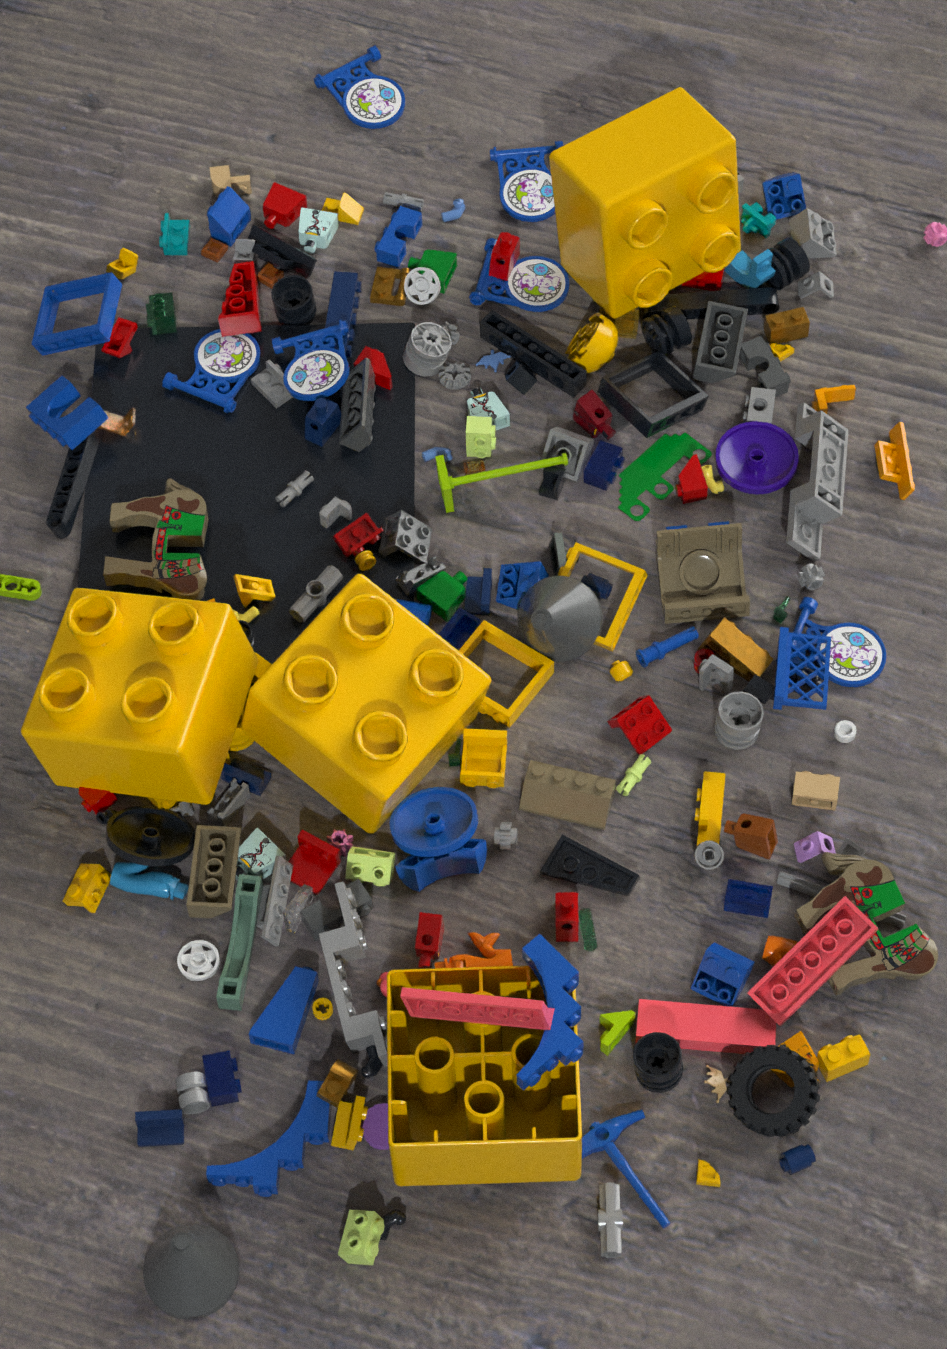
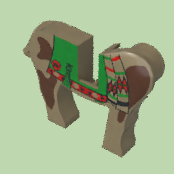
M169 478L166 480L164 495L143 497L130 502L112 503L110 513L112 532L119 533L135 526H149L155 528L152 541V562L105 556L103 575L106 586L128 584L135 587L151 588L160 593L164 589L171 593L172 598L200 601L204 596V587L207 583V574L200 554L167 553V547H204L208 526V513L204 499L193 490Z
M824 852L821 859L828 873L840 877L824 887L813 900L796 909L794 917L805 936L844 896L875 925L876 922L902 911L905 902L891 871L883 863L857 855ZM917 924L885 938L882 937L878 930L863 944L871 957L842 965L828 979V982L835 996L854 985L866 984L876 979H895L896 976H901L908 980H917L929 974L935 968L938 960V950L935 942Z

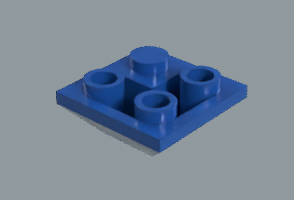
M799 173L783 174L762 182L767 213L773 214L776 220L797 215L806 209Z

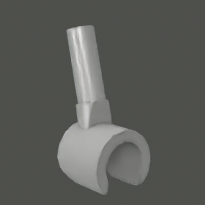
M181 802L178 806L168 809L175 813L181 812L183 817H189L194 814L192 806L188 802Z

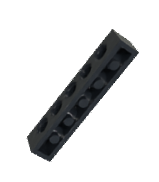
M491 310L479 322L480 337L505 354L510 355L514 360L518 359L531 371L574 398L586 386L587 371L495 311Z

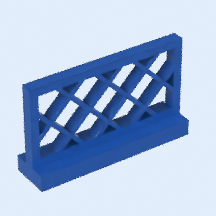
M780 627L773 709L782 710V705L826 710L831 637L790 633L789 628ZM792 640L801 641L804 645L797 649L792 644ZM825 643L826 647L818 651L813 645ZM808 648L815 654L809 659L802 654ZM796 656L803 661L798 666L790 661ZM818 658L825 663L820 668H817L812 663ZM808 666L814 672L806 676L801 669ZM795 673L802 678L796 684L789 678ZM817 675L824 681L818 686L811 681ZM805 683L812 688L806 694L799 688ZM794 690L801 696L798 699L788 698V694ZM817 693L822 698V702L813 701L810 696Z

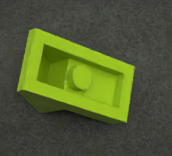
M634 1011L600 1014L599 1023L607 1029L600 1037L601 1052L608 1056L635 1023L636 1013Z

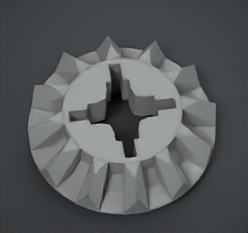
M457 361L452 364L448 362L446 366L441 367L439 372L440 383L448 389L458 390L464 388L471 380L470 368H467L464 363L458 364ZM454 371L457 372L455 380L452 377Z

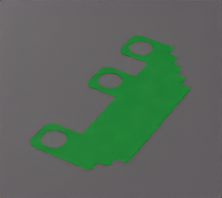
M683 433L681 436L677 434L672 436L664 434L619 474V477L622 479L619 482L622 486L619 490V493L622 494L619 501L622 504L618 508L634 521H640L650 512V508L637 499V497L647 490L660 500L665 499L674 490V487L661 476L684 455L691 459L695 450L701 449L705 451L706 457L699 460L700 465H702L712 456L711 451L687 433ZM660 483L665 484L668 487V491L665 494H657L654 490L655 486ZM640 505L643 507L644 512L640 516H634L630 512L631 507Z

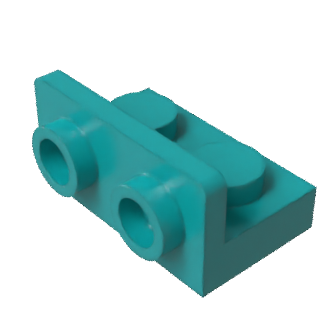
M165 213L164 220H161L163 236H159L160 248H163L164 255H188L190 220H170L169 213Z

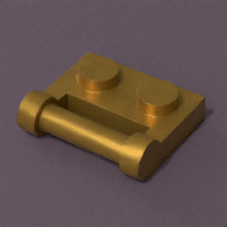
M377 267L370 295V303L404 306L406 301L404 281L411 269ZM400 279L397 295L392 296L395 280Z

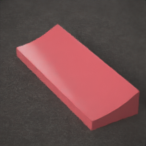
M844 896L747 993L781 1027L879 929Z
M402 987L400 995L411 1017L551 1030L555 1009L548 1008L542 1000Z
M639 999L635 1045L646 1034L661 1032L674 1037L679 1043L680 1049L745 1054L746 1052H753V1048L759 1046L763 1048L767 1045H775L776 1022L763 1009Z

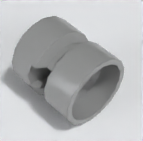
M706 840L696 847L694 858L701 868L713 870L721 865L724 859V852L718 843Z
M189 1072L178 1076L175 1081L177 1092L180 1095L178 1098L180 1110L182 1109L183 1114H197L209 1109L210 1102L208 1092L205 1089L207 1086L205 1074L202 1072Z

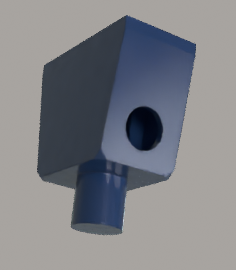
M319 398L315 401L314 406L305 417L306 440L318 446H324L341 421V411L337 403L326 398Z

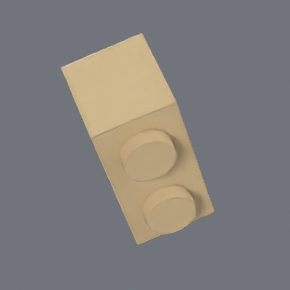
M796 771L792 805L836 811L840 777H835L831 774L819 775L809 771Z

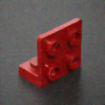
M650 695L637 698L607 721L611 728H621L638 755L646 752L672 732V728Z
M302 829L297 836L299 847L288 861L293 865L291 882L318 895L341 863L340 849Z

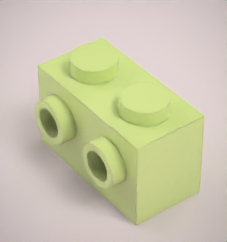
M467 416V457L491 458L492 450H496V426L492 425V417Z
M352 846L348 852L345 879H351L352 882L359 879L361 883L365 881L372 882L376 886L390 885L394 874L396 853Z
M349 1210L338 1255L348 1264L373 1265L379 1251L380 1237L384 1231V1219L375 1211Z

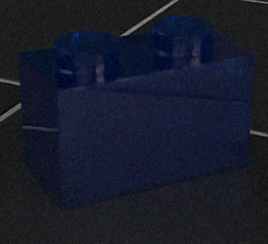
M600 440L584 470V483L607 491L609 485H613L616 480V471L618 468L621 469L624 464L623 448Z
M230 1050L203 1055L211 1106L239 1102L238 1093H242L240 1079H235L234 1072L238 1071L236 1058H231Z

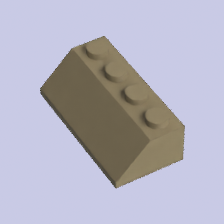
M530 760L524 780L519 810L605 830L615 796L616 780Z
M197 825L186 905L189 917L214 918L232 910L241 827Z

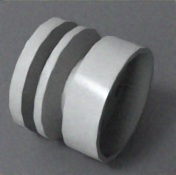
M423 322L416 325L411 332L402 356L406 367L414 374L423 377L438 374L451 349L452 340L450 334L445 328L432 322Z
M741 691L732 692L720 701L714 733L721 744L727 748L740 750L752 746L757 741L764 715L763 705L758 698Z

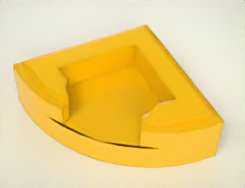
M769 344L774 357H778L780 362L794 354L795 349L788 344Z
M698 1159L696 1185L720 1187V1176L708 1162Z

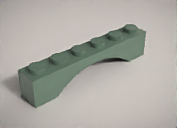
M239 874L230 943L216 996L219 1009L242 1011L263 891L261 876Z

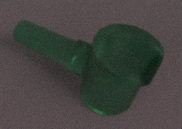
M786 596L780 607H776L774 610L773 619L779 623H782L788 615L784 611L791 600L788 596Z
M461 739L456 741L455 753L448 754L449 767L461 765Z

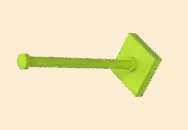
M562 453V456L452 478V476H448L444 456H435L438 481L446 513L454 511L452 497L454 486L560 464L568 465L567 454Z

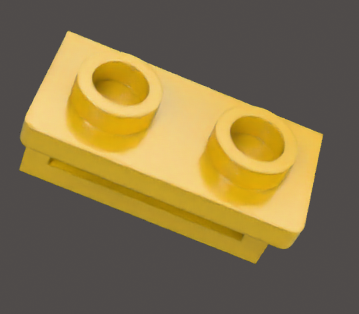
M81 863L67 889L63 902L67 906H80L87 909L90 913H95L110 883L111 874L100 864Z
M356 1096L353 1103L340 1101L337 1108L331 1146L354 1150L357 1141H362L364 1128H360L361 1120L366 1119L368 1106H364L365 1097Z

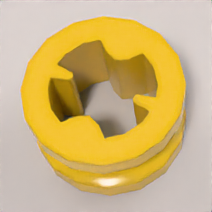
M366 550L356 556L355 562L359 565L361 571H365L376 564V558L371 551Z
M327 998L315 1000L312 1005L313 1015L319 1020L330 1018L333 1013L331 1001ZM320 1005H324V1007H329V1009H326V1013L322 1014L321 1011H317L316 1009H319Z

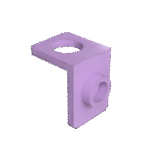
M818 831L794 843L799 863L824 852L836 854L832 838ZM824 840L827 842L829 850L826 848Z

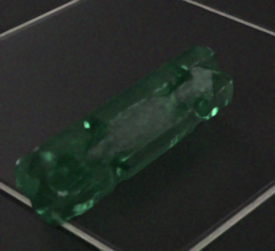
M582 908L578 915L579 920L582 921L580 926L583 940H585L584 948L586 951H594L598 948L597 939L594 938L596 937L594 923L590 919L592 918V912L589 908Z

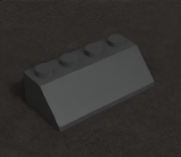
M708 301L693 374L694 380L714 383L736 375L748 309Z
M369 358L362 360L349 372V376L343 385L339 444L358 452L369 446L373 438L371 433L374 422L373 409L375 406L374 392L376 385L375 374Z

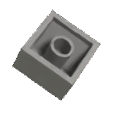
M558 426L550 429L541 460L562 456V453H566L568 465L560 464L555 466L566 469V478L578 481L590 458L595 439Z

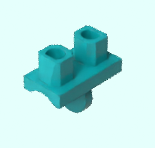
M757 202L750 206L747 203L742 205L741 223L744 224L743 231L746 234L751 231L754 233L759 232L765 238L769 237L771 228L776 224V217L771 213L762 216L763 208Z

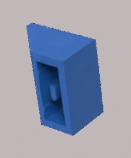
M227 186L224 192L219 194L215 204L210 206L207 211L211 238L232 247L235 240L238 239L251 221L250 207L229 186Z
M542 562L502 564L496 596L497 603L518 610L523 596L530 587L538 581L549 577Z
M714 942L705 951L691 990L724 1006L733 1007L749 978L755 962Z

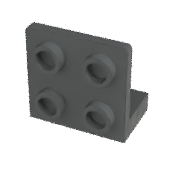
M403 510L386 517L379 553L387 556L400 550L419 563H426L432 529Z

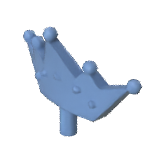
M491 350V355L483 356L476 363V366L484 365L487 369L490 365L494 372H497L499 362L503 365L504 359L511 356L503 352L494 353V350Z

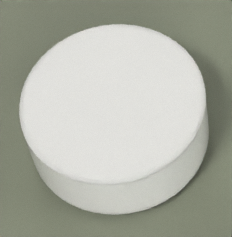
M847 720L838 722L834 729L835 738L842 743L853 741L856 736V726Z

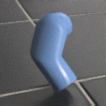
M455 199L452 210L441 213L443 222L459 219L465 210V204L462 199Z
M434 447L422 452L425 462L439 455L444 456L445 462L453 459L452 451L449 448Z

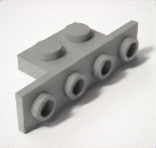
M276 856L271 884L263 886L256 924L262 930L261 937L274 946H279L293 869V865L281 856Z

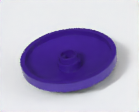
M759 421L745 422L729 429L720 438L715 454L716 468L722 479L734 489L749 494H767L783 488L794 477L799 459L797 446L786 431L776 425Z

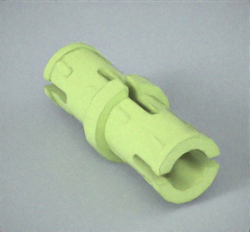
M640 754L636 762L631 768L626 770L625 777L616 787L620 794L624 790L623 796H628L636 782L638 783L642 779V774L651 764V760L648 757L643 760L645 755Z

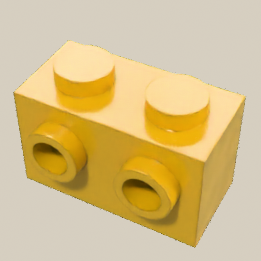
M860 1034L854 1037L852 1035L846 1036L840 1043L833 1046L832 1044L825 1045L818 1051L817 1055L818 1067L826 1082L868 1065L870 1052Z

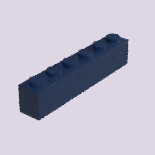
M334 271L325 328L338 325L341 319L342 321H347L349 332L343 336L346 359H348L352 355L350 341H354L355 330L352 327L357 323L355 309H359L360 298L357 296L362 291V281H359L358 273ZM334 338L336 342L334 349L339 350L338 339Z

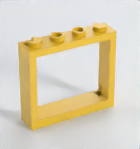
M575 542L574 547L569 548L566 555L568 560L565 566L560 568L558 576L570 577L580 553L634 574L606 637L598 636L594 642V645L613 652L648 575L644 569Z
M483 620L459 649L463 655L468 658L484 639L538 672L509 709L485 696L479 712L488 714L497 723L501 722L510 728L554 674V661Z

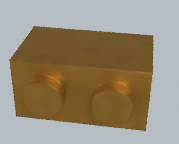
M804 307L765 315L764 332L769 344H780L806 338L809 334L810 321Z

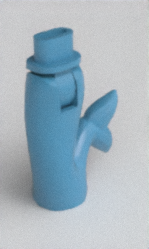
M117 862L112 870L110 885L134 894L152 895L161 898H168L170 896L171 900L175 897L184 900L189 885L181 883L179 878L164 872H149L137 875L148 868L145 865L132 862Z

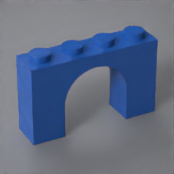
M60 376L26 406V409L30 412L28 417L34 424H38L44 432H47L51 438L56 439L62 447L66 445L71 450L77 447L109 418L100 405L90 397L71 413L60 418L62 413L81 397L73 384L64 376Z

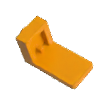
M855 385L815 389L812 408L817 412L822 410L827 414V403L854 400Z

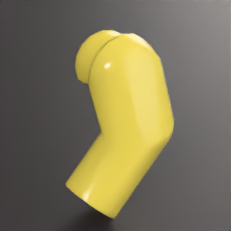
M702 466L707 487L711 492L715 494L723 492V482H715L712 466Z
M254 606L244 614H238L237 611L233 610L238 620L246 621L247 623H250L260 614Z

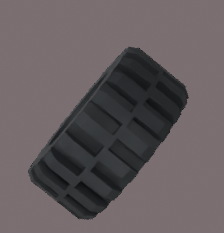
M767 1045L763 1048L759 1046L753 1048V1052L743 1054V1059L740 1062L736 1061L733 1066L735 1070L728 1077L730 1081V1086L727 1087V1094L730 1097L728 1103L734 1111V1116L746 1128L768 1137H785L789 1133L794 1134L800 1131L799 1128L801 1126H806L810 1122L808 1120L810 1116L815 1115L817 1111L815 1108L816 1103L820 1101V1095L818 1094V1089H820L819 1081H817L815 1077L817 1074L809 1065V1062L795 1051L775 1045ZM769 1069H779L786 1072L793 1080L795 1086L792 1102L785 1110L779 1113L764 1112L753 1100V1086L756 1079Z

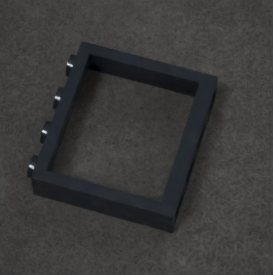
M660 350L651 355L648 354L638 361L635 360L630 365L620 367L611 374H606L602 377L597 391L646 438L703 411L709 397ZM655 371L685 400L649 417L619 387Z

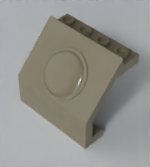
M741 523L656 531L655 541L660 597L665 624L750 616L749 595L747 596L744 579Z

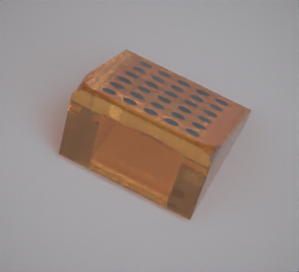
M483 460L463 463L465 475L486 471Z

